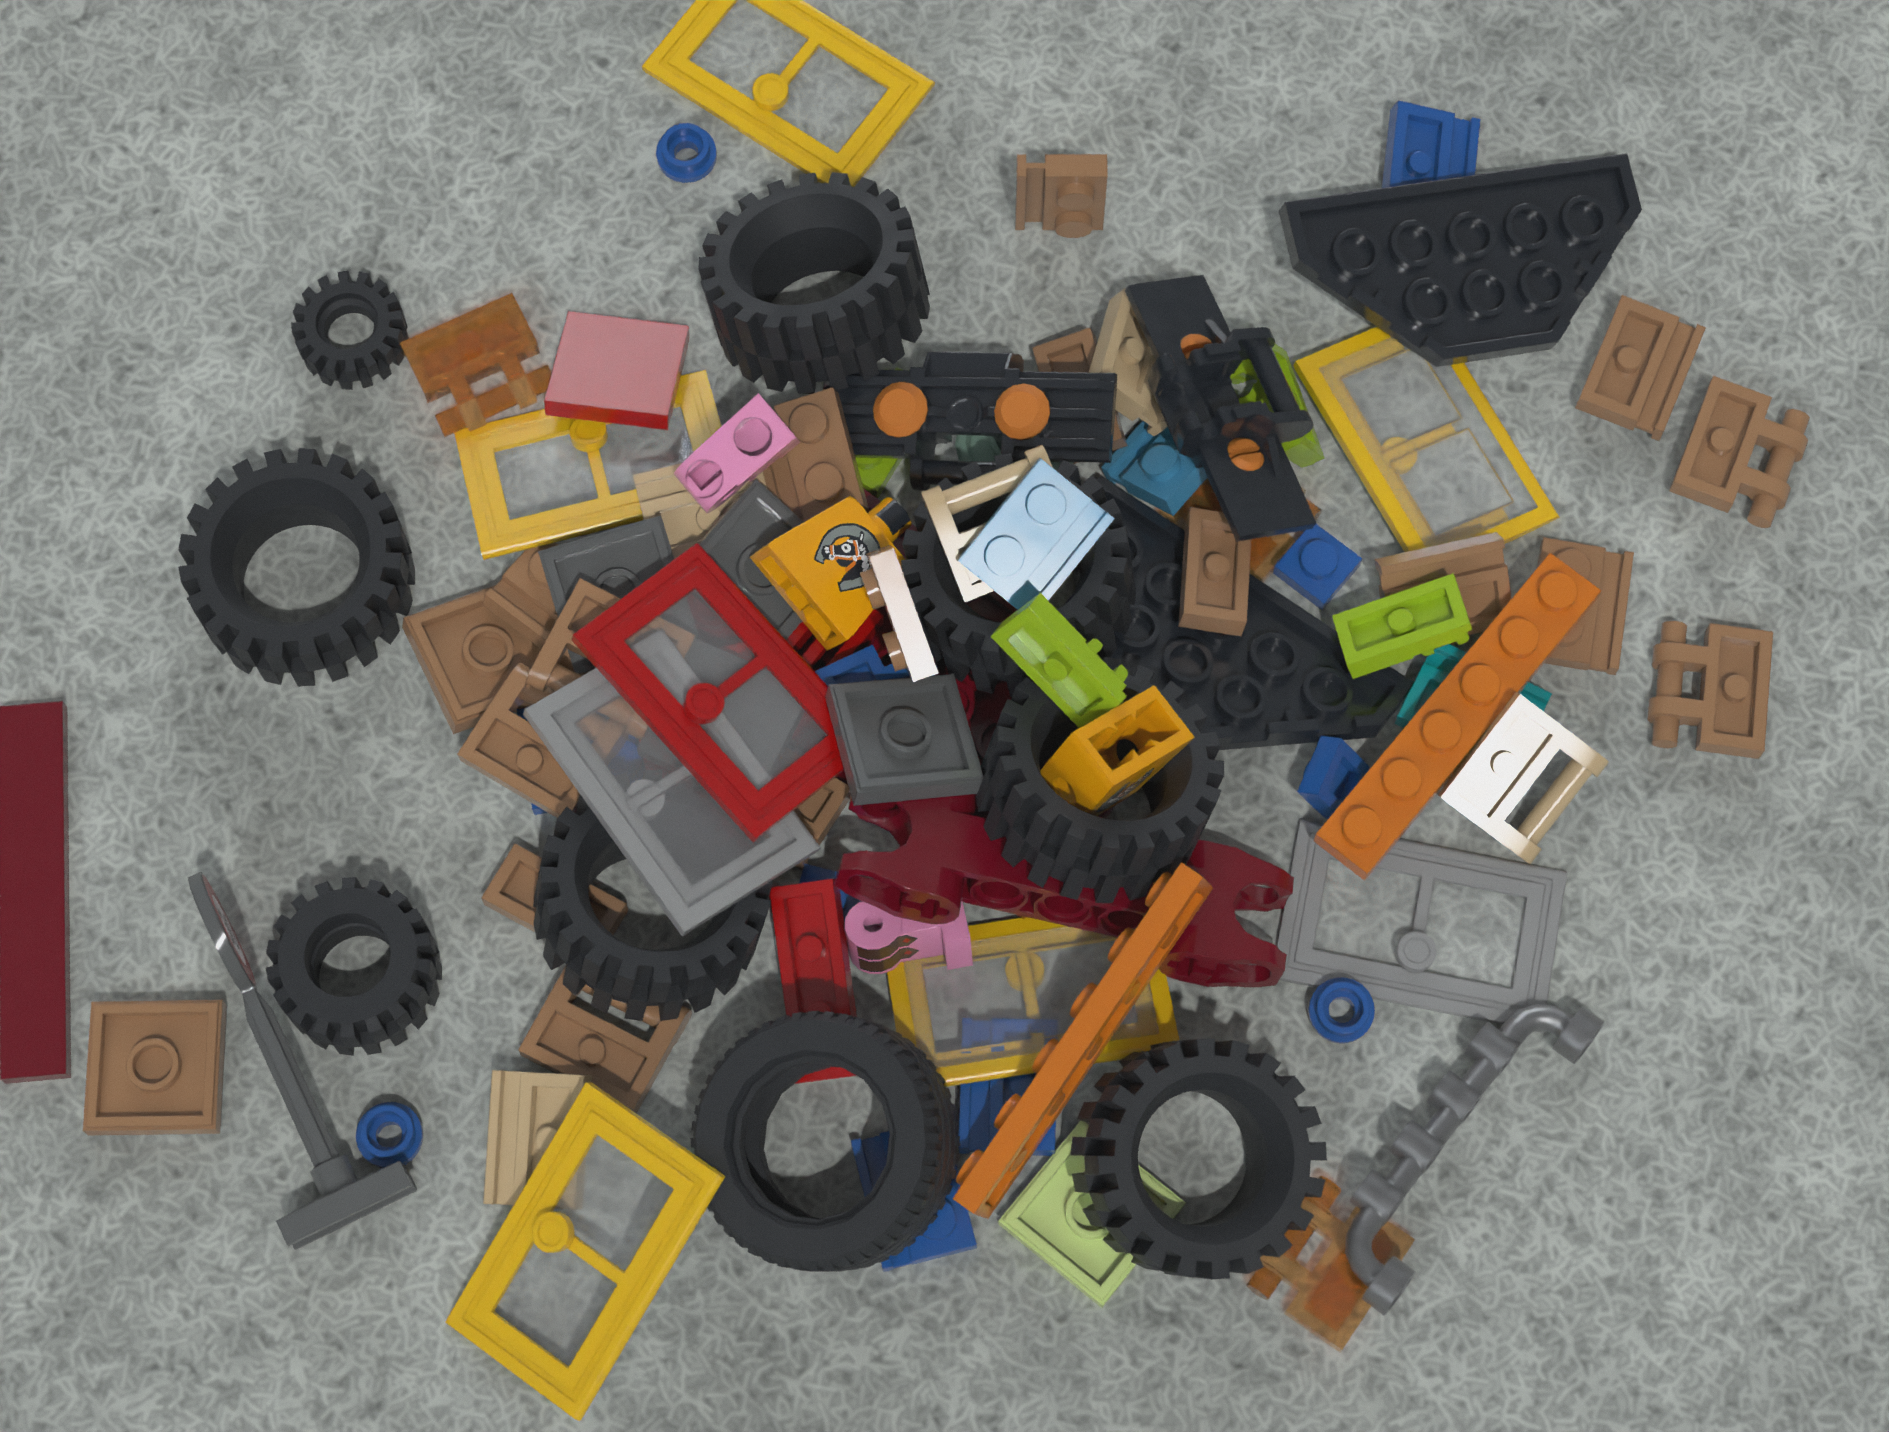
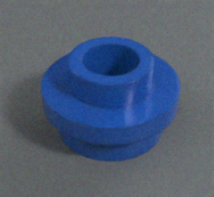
M680 123L669 128L660 138L656 148V157L659 168L668 178L681 183H691L703 179L712 171L716 163L717 151L715 142L707 131L695 124ZM685 148L693 149L698 153L696 158L688 161L678 160L676 155Z
M1338 977L1325 981L1314 991L1309 1002L1308 1014L1311 1025L1322 1038L1333 1043L1344 1044L1356 1041L1369 1030L1374 1019L1375 1007L1369 991L1361 983L1350 978ZM1335 1000L1347 1001L1353 1009L1352 1019L1345 1023L1333 1020L1329 1014L1330 1003Z
M384 1102L373 1106L362 1116L356 1129V1143L360 1153L369 1163L379 1168L398 1161L406 1165L418 1154L423 1142V1127L419 1118L409 1107L397 1102ZM388 1125H396L402 1130L400 1142L393 1147H383L379 1144L378 1140L380 1131Z

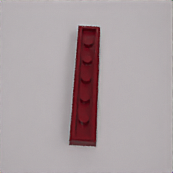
M63 701L0 706V1080L5 1084L71 1078L67 706Z

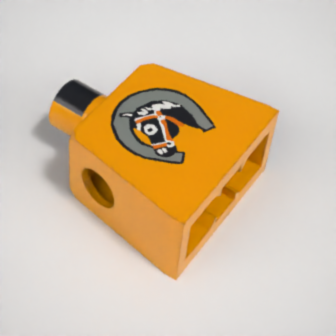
M849 496L772 540L751 555L750 559L828 651L854 635L873 611L860 572L871 569L866 553L891 545L895 549L902 569L901 560L906 559L892 542L902 535L906 529L911 527V519L906 510L890 497L883 499L867 513L855 498Z
M1154 685L1072 732L1040 770V773L1047 784L1069 804L1091 815L1099 816L1139 790L1195 737ZM1121 739L1130 740L1137 746L1138 751L1136 753L1132 749L1120 762L1116 751L1117 744Z

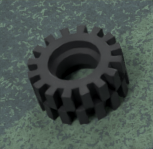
M349 271L337 272L339 283L331 285L326 275L317 280L321 288L319 293L316 294L309 286L302 293L306 305L295 304L293 315L296 322H291L292 334L301 358L313 376L318 373L321 381L331 387L334 380L339 381L341 389L352 390L353 382L360 381L364 389L374 386L371 377L377 374L383 380L392 374L389 368L392 362L398 366L404 359L401 349L402 347L408 348L409 337L406 331L408 327L398 298L394 292L390 294L385 282L378 278L373 285L370 275L360 271L355 282L352 281ZM359 313L367 316L374 323L371 338L356 348L339 349L328 341L330 326L342 315Z

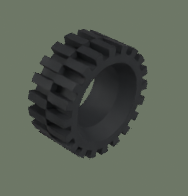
M832 172L828 183H818L816 173L799 175L800 185L787 189L783 179L767 184L769 196L759 200L751 192L740 199L738 203L741 213L736 216L725 211L716 221L720 235L708 233L702 244L706 257H699L698 270L702 279V288L725 356L733 367L739 364L742 376L753 383L763 375L767 389L783 392L788 381L795 382L798 394L815 393L816 382L829 381L831 388L840 390L848 388L846 376L857 372L866 381L880 374L877 366V361L885 358L893 365L905 355L902 339L916 343L923 332L920 319H928L930 304L927 295H930L911 216L906 206L900 208L898 196L889 189L879 194L877 184L873 180L862 177L856 186L852 187L847 173ZM828 271H843L863 276L860 281L846 291L822 301L802 305L771 303L787 286L809 275Z
M298 448L297 463H287L281 449L264 452L267 467L253 471L248 459H245L232 466L238 478L235 483L227 487L217 477L205 489L213 503L209 509L194 503L187 519L197 536L181 534L178 550L187 565L178 566L180 580L189 595L187 597L189 604L212 643L222 655L227 652L237 668L250 674L253 667H257L264 681L278 685L282 683L284 672L291 673L298 687L315 686L314 671L326 668L332 682L349 676L343 662L357 656L364 667L378 658L372 642L378 636L391 645L399 634L400 630L394 616L396 613L408 616L413 602L407 585H415V567L409 555L412 551L392 502L386 492L380 493L375 479L364 469H361L355 476L348 459L333 453L327 467H323L316 449ZM297 526H323L340 532L356 545L359 551V569L355 583L345 599L330 612L308 621L281 622L259 614L246 603L244 578L248 564L258 548L275 534Z
M1011 453L994 456L997 469L1013 463ZM1062 460L1057 472L1115 519L1078 563L1082 570L1078 585L1071 597L1057 610L1087 640L1085 643L1092 639H1098L1103 644L1097 655L1102 659L1104 657L1110 658L1117 650L1114 631L1126 635L1132 621L1129 604H1136V586L1126 527H1123L1121 511L1114 498L1106 502L1104 486L1092 475L1081 485L1078 466ZM977 461L961 468L964 482L989 473L982 474ZM947 478L936 485H939L942 491L954 487ZM1010 493L952 515L958 532L960 533L988 522ZM921 501L913 513L917 531L906 529L902 545L907 560H901V565L932 656L936 662L944 658L948 674H954L955 679L961 683L968 673L972 671L977 690L993 694L997 681H1004L1007 683L1010 697H1012L1016 686L1026 677L1032 682L1034 681L990 637L1001 623L980 616L963 601L925 503Z
M1103 658V661L1111 670L1121 665V659ZM1138 665L1134 676L1128 675L1124 681L1127 686L1123 692L1127 696L1122 703L1154 686L1150 682L1155 671ZM1028 677L1016 686L1011 700L1007 699L982 761L981 770L984 778L976 796L978 812L989 811L983 827L990 841L1006 837L1007 841L1001 856L1012 867H1015L1025 859L1033 865L1027 879L1040 887H1044L1050 876L1064 882L1060 896L1078 900L1083 887L1094 889L1095 903H1113L1119 888L1124 887L1129 901L1145 897L1152 881L1155 884L1158 878L1165 872L1173 875L1181 862L1186 865L1222 791L1218 788L1224 778V761L1215 760L1221 747L1216 731L1200 733L1207 719V715L1200 706L1195 704L1185 710L1179 705L1185 692L1179 686L1170 681L1163 690L1157 689L1195 738L1142 786L1149 801L1151 814L1143 819L1131 821L1105 819L1084 812L1061 798L1041 776L1039 765L1050 759L1072 732L1079 729V727ZM1121 739L1117 744L1116 751L1120 762L1132 749L1136 753L1138 751L1137 746L1130 740Z
M644 771L642 780L657 783L662 780V771ZM627 774L613 777L626 794L627 789L630 787ZM691 778L664 795V806L660 814L654 820L646 823L675 864L691 874L697 882H700L760 845L764 840L761 836L754 843L751 840L747 841V835L724 813V810L710 794H708L706 799L693 794L697 780ZM579 795L576 812L566 807L556 819L553 836L548 834L535 890L533 907H536L533 924L536 939L546 938L543 957L552 971L566 963L562 984L575 996L585 985L594 989L591 1006L607 1013L612 1000L627 1003L624 1019L642 1021L646 1006L659 1007L660 1021L677 1019L683 1001L687 999L694 1013L709 1007L716 988L725 996L736 985L741 969L747 970L771 903L768 898L773 886V880L711 918L710 924L699 936L681 946L663 950H650L627 944L613 936L600 923L592 909L588 895V887L603 870L619 861L625 860L626 857L583 797Z
M1215 1038L1192 1039L1150 1045L1151 1050L1133 1052L1119 1061L1123 1067L1121 1071L1103 1074L1093 1086L1102 1093L1101 1097L1097 1102H1084L1077 1117L1078 1120L1089 1123L1086 1137H1072L1071 1155L1084 1156L1085 1172L1072 1174L1075 1192L1090 1194L1093 1204L1082 1210L1091 1225L1103 1226L1109 1231V1234L1103 1239L1105 1243L1115 1252L1133 1255L1131 1262L1145 1269L1162 1271L1164 1274L1211 1280L1229 1279L1230 1272L1249 1274L1264 1267L1260 1257H1281L1293 1246L1284 1234L1288 1230L1305 1231L1314 1215L1301 1208L1304 1197L1321 1198L1326 1180L1310 1177L1311 1160L1327 1161L1326 1142H1309L1307 1128L1322 1124L1315 1106L1297 1105L1294 1098L1306 1089L1295 1075L1278 1076L1274 1073L1281 1062L1268 1053L1250 1054L1248 1053L1250 1045L1238 1041H1215ZM1189 1091L1204 1094L1227 1109L1237 1122L1246 1147V1170L1236 1196L1220 1213L1208 1220L1195 1224L1181 1223L1165 1214L1155 1205L1144 1188L1138 1166V1150L1141 1135L1151 1116L1166 1101Z

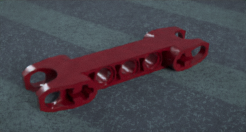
M975 794L855 806L850 796L848 809L860 819L889 831L899 844V848L888 852L859 850L854 853L843 854L837 869L834 886L846 894L873 905L895 917L928 924H947L955 921L959 916L961 901H963V903L1118 938L1128 927L1135 930L1150 909L1145 905V900L1154 885L1153 881L1145 897L1129 901L1124 887H1121L1113 903H1095L1094 889L1083 887L1078 900L1060 896L1064 882L1049 876L1043 888L1028 880L1027 878L1033 865L1023 859L1015 867H1012L1001 856L1007 839L1004 836L990 841L983 827L986 818L975 816L977 806ZM1199 840L1186 866L1203 876L1213 889L1171 949L1159 970L1170 978L1205 987L1252 988L1276 986L1285 972L1287 954L1279 950L1276 945L1247 933L1236 920L1235 911L1253 910L1268 912L1273 909H1284L1289 896L1293 894L1294 877L1278 866L1254 857L1236 847ZM1255 885H1265L1271 888H1263Z

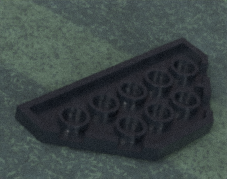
M1626 153L1288 201L1282 205L1278 212L1292 269L1435 367L1552 349L1560 341L1571 323L1570 320L1584 298L1596 284L1613 257V252L1625 233L1632 227L1642 208L1628 154Z
M1103 476L1098 478V481L1104 486L1106 502L1114 498L1121 511L1123 527H1126L1134 571L1136 604H1129L1132 621L1126 635L1114 631L1117 650L1110 657L1121 659V664L1127 669L1128 675L1134 676L1138 665L1155 671L1150 684L1163 690L1172 681L1185 692L1179 705L1185 710L1195 704L1200 706L1207 715L1200 733L1216 731L1221 744L1220 750L1315 743L1319 741L1321 735L1342 738L1343 740L1375 738L1407 697L1414 684L1413 681L1391 667L1353 679L1347 667L1337 631L1251 574H1249L1247 623L1241 636L1178 627L1185 530ZM1078 565L1072 571L1075 587L1078 585L1082 571Z

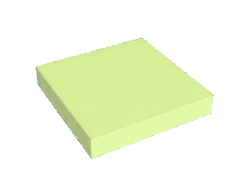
M1080 1121L1058 1147L1055 1154L1049 1158L999 1219L998 1224L1093 1302L1103 1308L1136 1267V1264L1131 1262L1133 1255L1115 1252L1105 1243L1103 1239L1109 1234V1231L1106 1227L1091 1225L1082 1210L1093 1204L1089 1193L1075 1192L1072 1178L1074 1173L1085 1172L1084 1156L1071 1155L1072 1137H1086L1089 1125L1084 1121ZM1138 1165L1141 1180L1149 1197L1160 1210L1174 1219L1186 1202Z

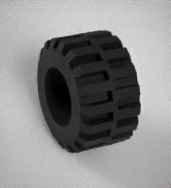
M357 877L342 878V889L333 890L328 881L318 884L314 887L319 896L308 902L302 894L291 902L296 910L295 915L290 919L281 914L274 925L280 934L279 941L268 940L266 950L267 956L273 962V966L266 967L268 982L275 990L273 996L296 1028L303 1035L307 1034L314 1044L325 1050L328 1045H332L339 1054L354 1056V1047H362L367 1055L382 1052L380 1042L390 1039L396 1047L407 1040L403 1033L407 1026L412 1023L418 1030L427 1020L423 1012L426 1003L435 1006L440 993L435 986V980H442V965L437 958V953L440 952L435 939L417 908L414 909L408 898L397 889L391 894L384 883L370 879L367 887H362ZM356 936H371L381 939L388 944L391 952L387 971L379 983L369 991L352 997H337L324 992L320 987L319 974L322 963L330 950L340 942Z

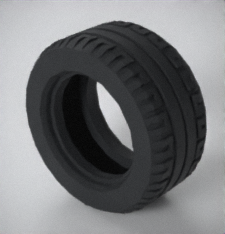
M809 1011L808 1013H793L792 1016L784 1015L778 1017L775 1021L763 1023L762 1028L755 1027L748 1032L747 1037H741L737 1040L735 1047L729 1048L724 1053L725 1058L715 1064L713 1074L708 1075L705 1081L707 1087L702 1089L698 1096L701 1100L699 1105L695 1106L694 1111L697 1118L696 1121H692L691 1131H694V1138H690L694 1154L725 1176L707 1207L709 1211H713V1218L717 1224L724 1227L723 1231L729 1237H733L741 1248H748L749 1253L761 1257L762 1260L770 1264L776 1263L777 1266L800 1271L840 1272L859 1270V1268H867L875 1265V1263L889 1260V1256H896L903 1251V1248L915 1243L916 1237L922 1236L927 1231V1226L936 1220L938 1210L943 1209L946 1203L944 1199L953 1188L950 1185L952 1179H956L957 1169H955V1165L959 1162L960 1153H957V1146H960V1136H957L959 1120H956L954 1115L957 1111L954 1103H951L950 1098L952 1096L949 1088L944 1086L946 1081L941 1074L937 1073V1068L932 1060L926 1059L927 1055L921 1049L916 1048L913 1042L908 1038H903L902 1034L894 1030H890L870 1020L828 1011ZM830 1067H839L863 1079L882 1103L890 1133L887 1160L872 1191L850 1210L826 1218H816L789 1203L771 1179L764 1152L767 1122L782 1093L804 1075Z

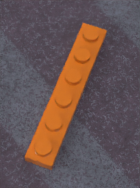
M1549 553L1315 835L1314 842L1365 881L1457 770L1513 695L1523 690L1594 604L1601 590L1552 553Z
M1181 862L1173 875L1165 872L1158 878L1145 900V905L1150 909L1135 930L1128 927L1116 939L1107 957V960L1112 965L1098 985L1091 982L1078 995L1070 1010V1016L1074 1018V1021L1060 1041L1052 1038L1042 1048L1032 1066V1071L1037 1075L1021 1097L1017 1093L1014 1094L1001 1108L994 1122V1127L999 1131L984 1152L980 1149L974 1151L961 1167L956 1177V1183L961 1185V1187L952 1198L971 1213L989 1219L1212 891L1213 887L1203 876Z

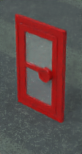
M698 543L694 544L573 634L571 640L753 843L844 771L825 699L828 686Z

